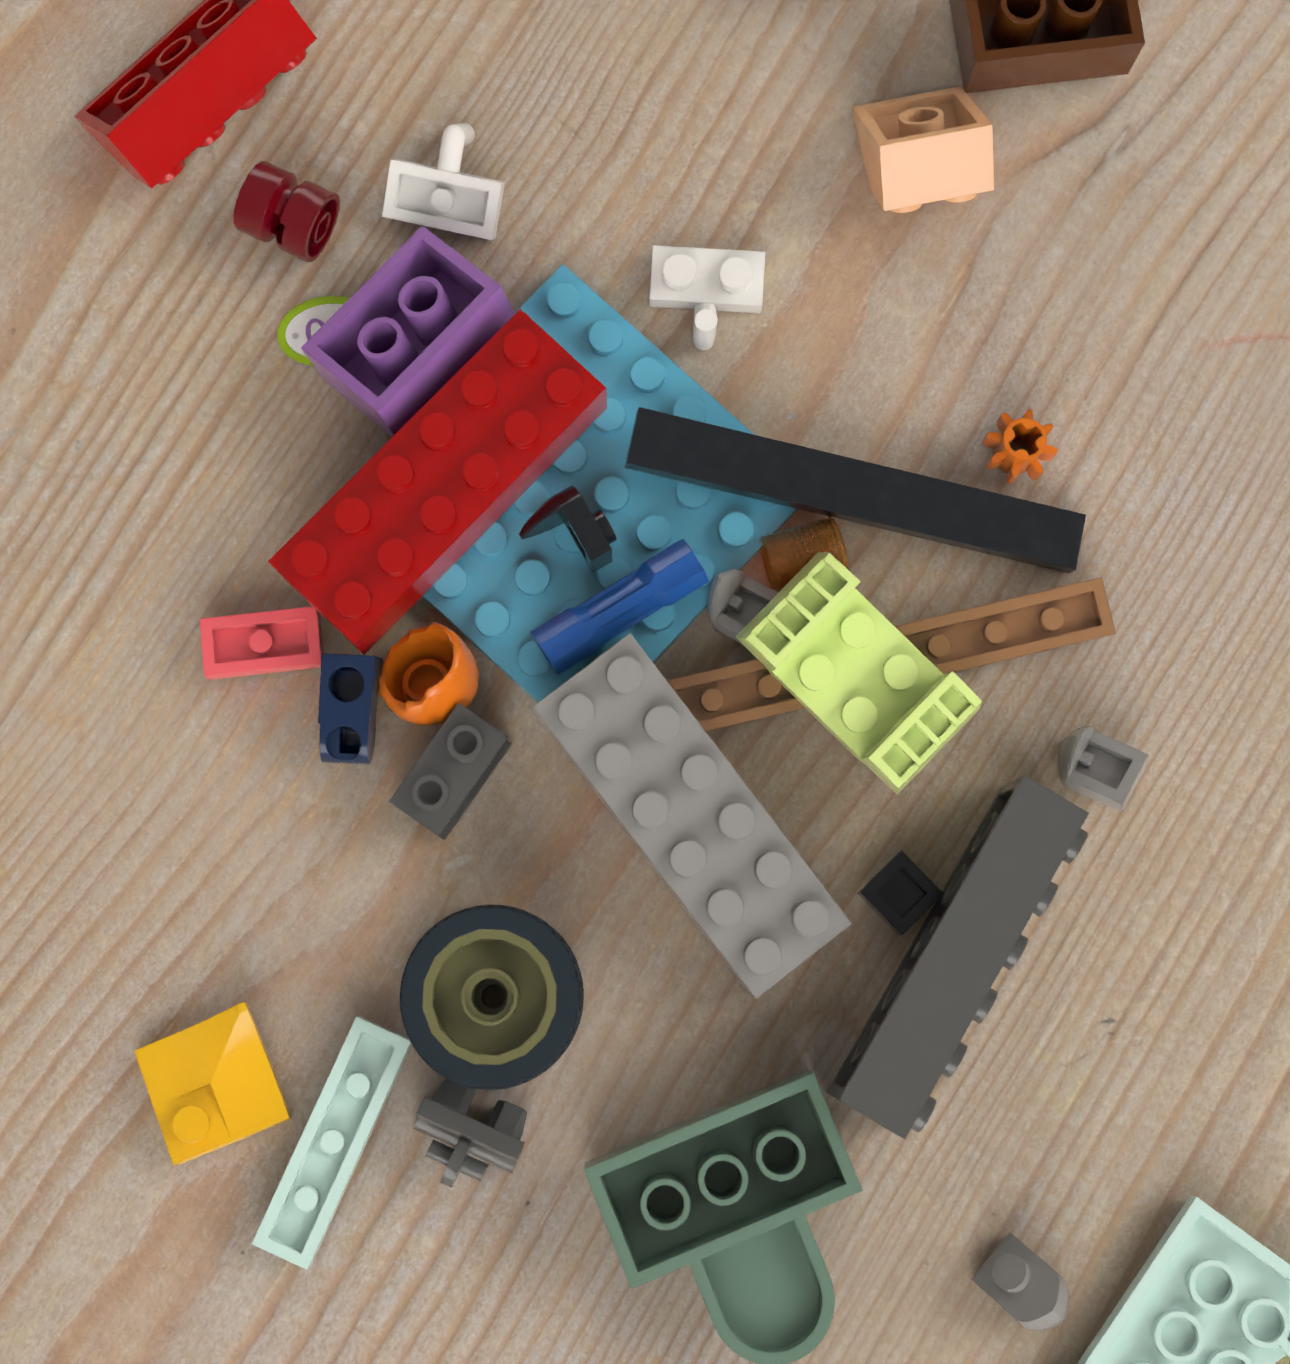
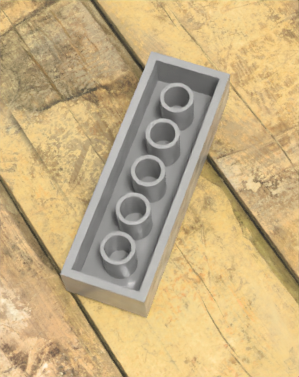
M631 633L533 706L532 711L743 988L754 998L757 999L852 924Z

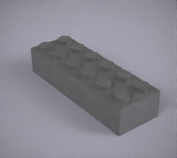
M1025 775L1000 788L942 889L944 894L934 903L826 1093L903 1139H906L911 1129L917 1133L923 1129L937 1102L936 1099L930 1096L942 1074L948 1078L954 1074L966 1053L967 1045L960 1041L973 1020L980 1024L991 1010L997 998L998 992L991 988L1002 967L1008 970L1012 969L1022 955L1028 938L1021 933L1033 913L1040 917L1053 900L1058 885L1051 880L1062 860L1070 864L1084 845L1088 832L1081 829L1089 814L1088 812Z

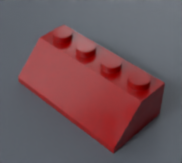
M203 0L74 117L135 179L152 189L157 184L163 185L174 179L184 168L183 160L198 146L206 147L216 141L225 130L224 123L239 109L246 110L258 103L266 93L264 86L279 73H287L301 64L307 55L305 49L317 38L289 0Z

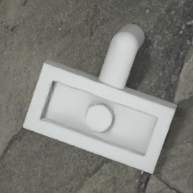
M458 123L449 125L444 129L437 167L396 158L390 160L382 217L488 240L496 238L505 182L460 172L463 148L471 144L475 137V132L471 125Z
M653 245L649 307L694 309L693 343L700 350H708L715 343L718 322L717 311L762 312L765 252Z

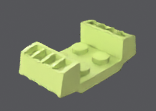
M818 552L735 637L833 736L898 795L980 710L982 701L953 671L943 674L855 588L861 581L830 553Z

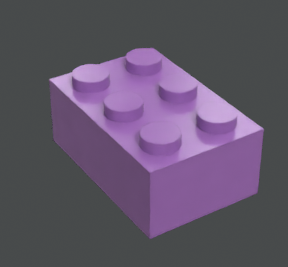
M422 225L301 349L327 384L388 435L393 437L515 313L502 287Z

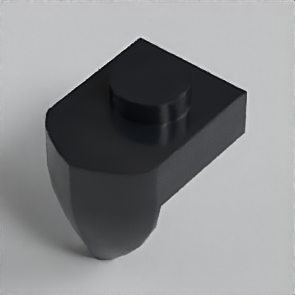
M573 485L545 501L530 516L519 533L520 538L523 540L542 534L564 523L592 573L613 562L612 548L609 544L616 541L617 538L609 521L601 509L591 513L583 497Z

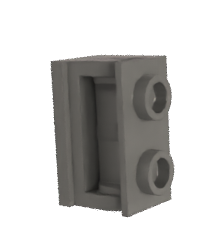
M458 703L389 802L434 834L446 840L512 744L506 740L508 736Z

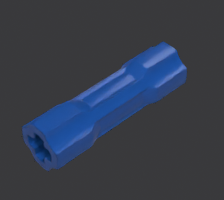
M682 539L644 561L635 571L578 606L563 611L530 633L553 671L559 675L595 653L604 643L659 609L676 603L708 583L709 580L693 550Z

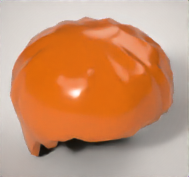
M432 622L425 627L410 630L408 634L404 635L390 648L380 669L381 675L378 679L377 694L385 700L388 708L397 714L402 721L425 726H433L438 723L443 724L458 703L467 708L477 694L479 681L477 660L473 651L455 632L446 626Z

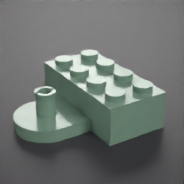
M808 1069L585 1162L584 1171L631 1289L690 1265L718 1335L734 1353L756 1364H789L809 1354L823 1340L831 1325L834 1314V1288L805 1215L863 1190L814 1072Z

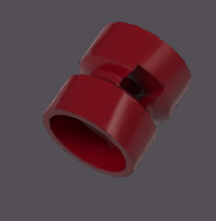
M261 161L253 167L241 186L233 213L234 225L237 230L263 242H270L276 238L280 250L306 262H313L324 250L332 235L339 214L340 198L338 194L310 181H304L298 185L295 174L267 161Z

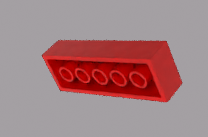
M520 309L268 562L291 587L357 650L365 655L607 409L606 387Z

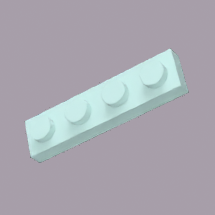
M356 1016L252 1245L306 1270L311 1267L412 1044L409 1038L361 1016Z

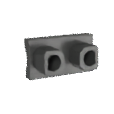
M445 1079L431 1100L424 1097L416 1113L418 1118L414 1125V1129L455 1147L453 1149L433 1139L427 1151L426 1157L446 1165L440 1183L452 1188L459 1172L482 1181L489 1164L475 1159L468 1154L513 1173L525 1144L520 1139L523 1134L527 1111L508 1101L498 1100L487 1125L466 1116L476 1089Z

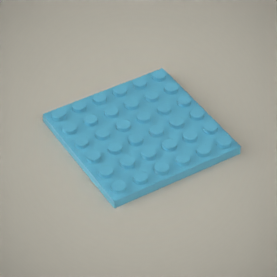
M564 264L555 271L515 314L520 309L526 313L606 387L607 409L422 596L536 703L543 700L629 633H631L651 661L655 663L708 607V593L713 578L729 569L742 571L799 510L624 468L636 412L639 407L749 434L753 433ZM572 485L579 491L591 513L601 509L617 538L616 541L609 544L612 548L613 562L593 573L564 523L530 538L522 540L519 536L524 524L545 501ZM684 539L705 570L709 582L676 603L659 609L601 645L592 655L557 675L547 662L530 632L563 611L583 603L638 569L644 561L675 542Z

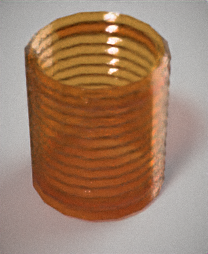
M830 516L827 519H817L816 522L811 521L810 524L806 522L805 525L800 524L799 527H789L788 530L783 529L782 532L778 530L777 533L772 532L771 535L767 533L766 536L761 535L759 542L763 544L760 551L767 578L772 590L778 593L818 552L830 553L849 570L847 552L840 529L834 518Z

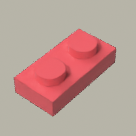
M312 606L200 619L204 676L209 680L321 667L322 653H324L321 614Z

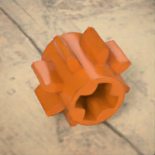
M1028 409L1022 418L1014 421L1010 415L1005 412L1002 413L996 422L997 428L1002 434L988 432L982 441V444L986 447L993 448V457L987 464V469L998 467L1001 471L1007 473L1008 484H1012L1019 474L1025 472L1032 480H1037L1043 473V467L1038 460L1051 461L1058 451L1055 447L1047 445V435L1052 430L1053 425L1045 424L1042 426L1039 422L1032 419L1033 412L1031 409ZM1013 442L1018 445L1025 442L1029 446V451L1027 452L1024 449L1014 451L1010 447V443Z

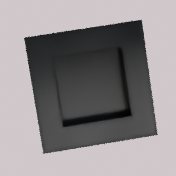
M900 851L857 894L898 936H901L944 893L903 851Z

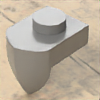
M729 569L716 575L710 585L707 600L708 614L713 628L742 644L735 636L778 592L747 577L741 570Z
M1084 726L1071 732L1059 745L1058 767L1060 780L1065 787L1123 812L1148 764L1149 754L1096 732L1091 726Z
M1009 1233L971 1279L1027 1329L1033 1331L1048 1330L1063 1323L1066 1318L1070 1295L1065 1280L1012 1233Z

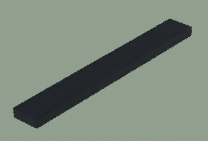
M641 407L636 412L624 467L1065 573H1071L1077 568L1086 514Z

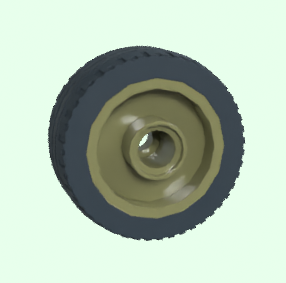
M488 904L465 908L443 918L424 934L411 952L405 965L400 985V1012L403 1025L418 1055L428 1066L444 1078L462 1086L481 1090L515 1087L531 1081L548 1070L563 1055L572 1042L579 1027L584 1004L581 971L571 948L564 938L552 926L536 915L505 905ZM492 984L501 986L505 992V1001L497 1008L487 1006L483 1000L484 990Z

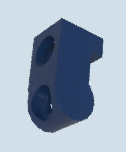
M322 653L318 723H320L319 748L322 762L370 765L375 745L378 679L381 675L380 669L383 665V658L369 655Z

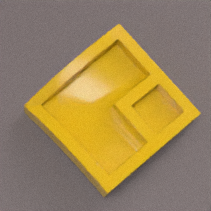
M246 1002L237 1004L198 1024L134 1050L171 1161L175 1166L292 1120L268 1053Z

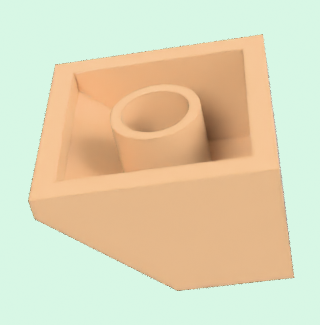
M961 86L853 106V118L869 187L883 211L890 210L896 213H907L919 209L924 203L940 200L965 202L973 199L976 193L994 190L992 124Z

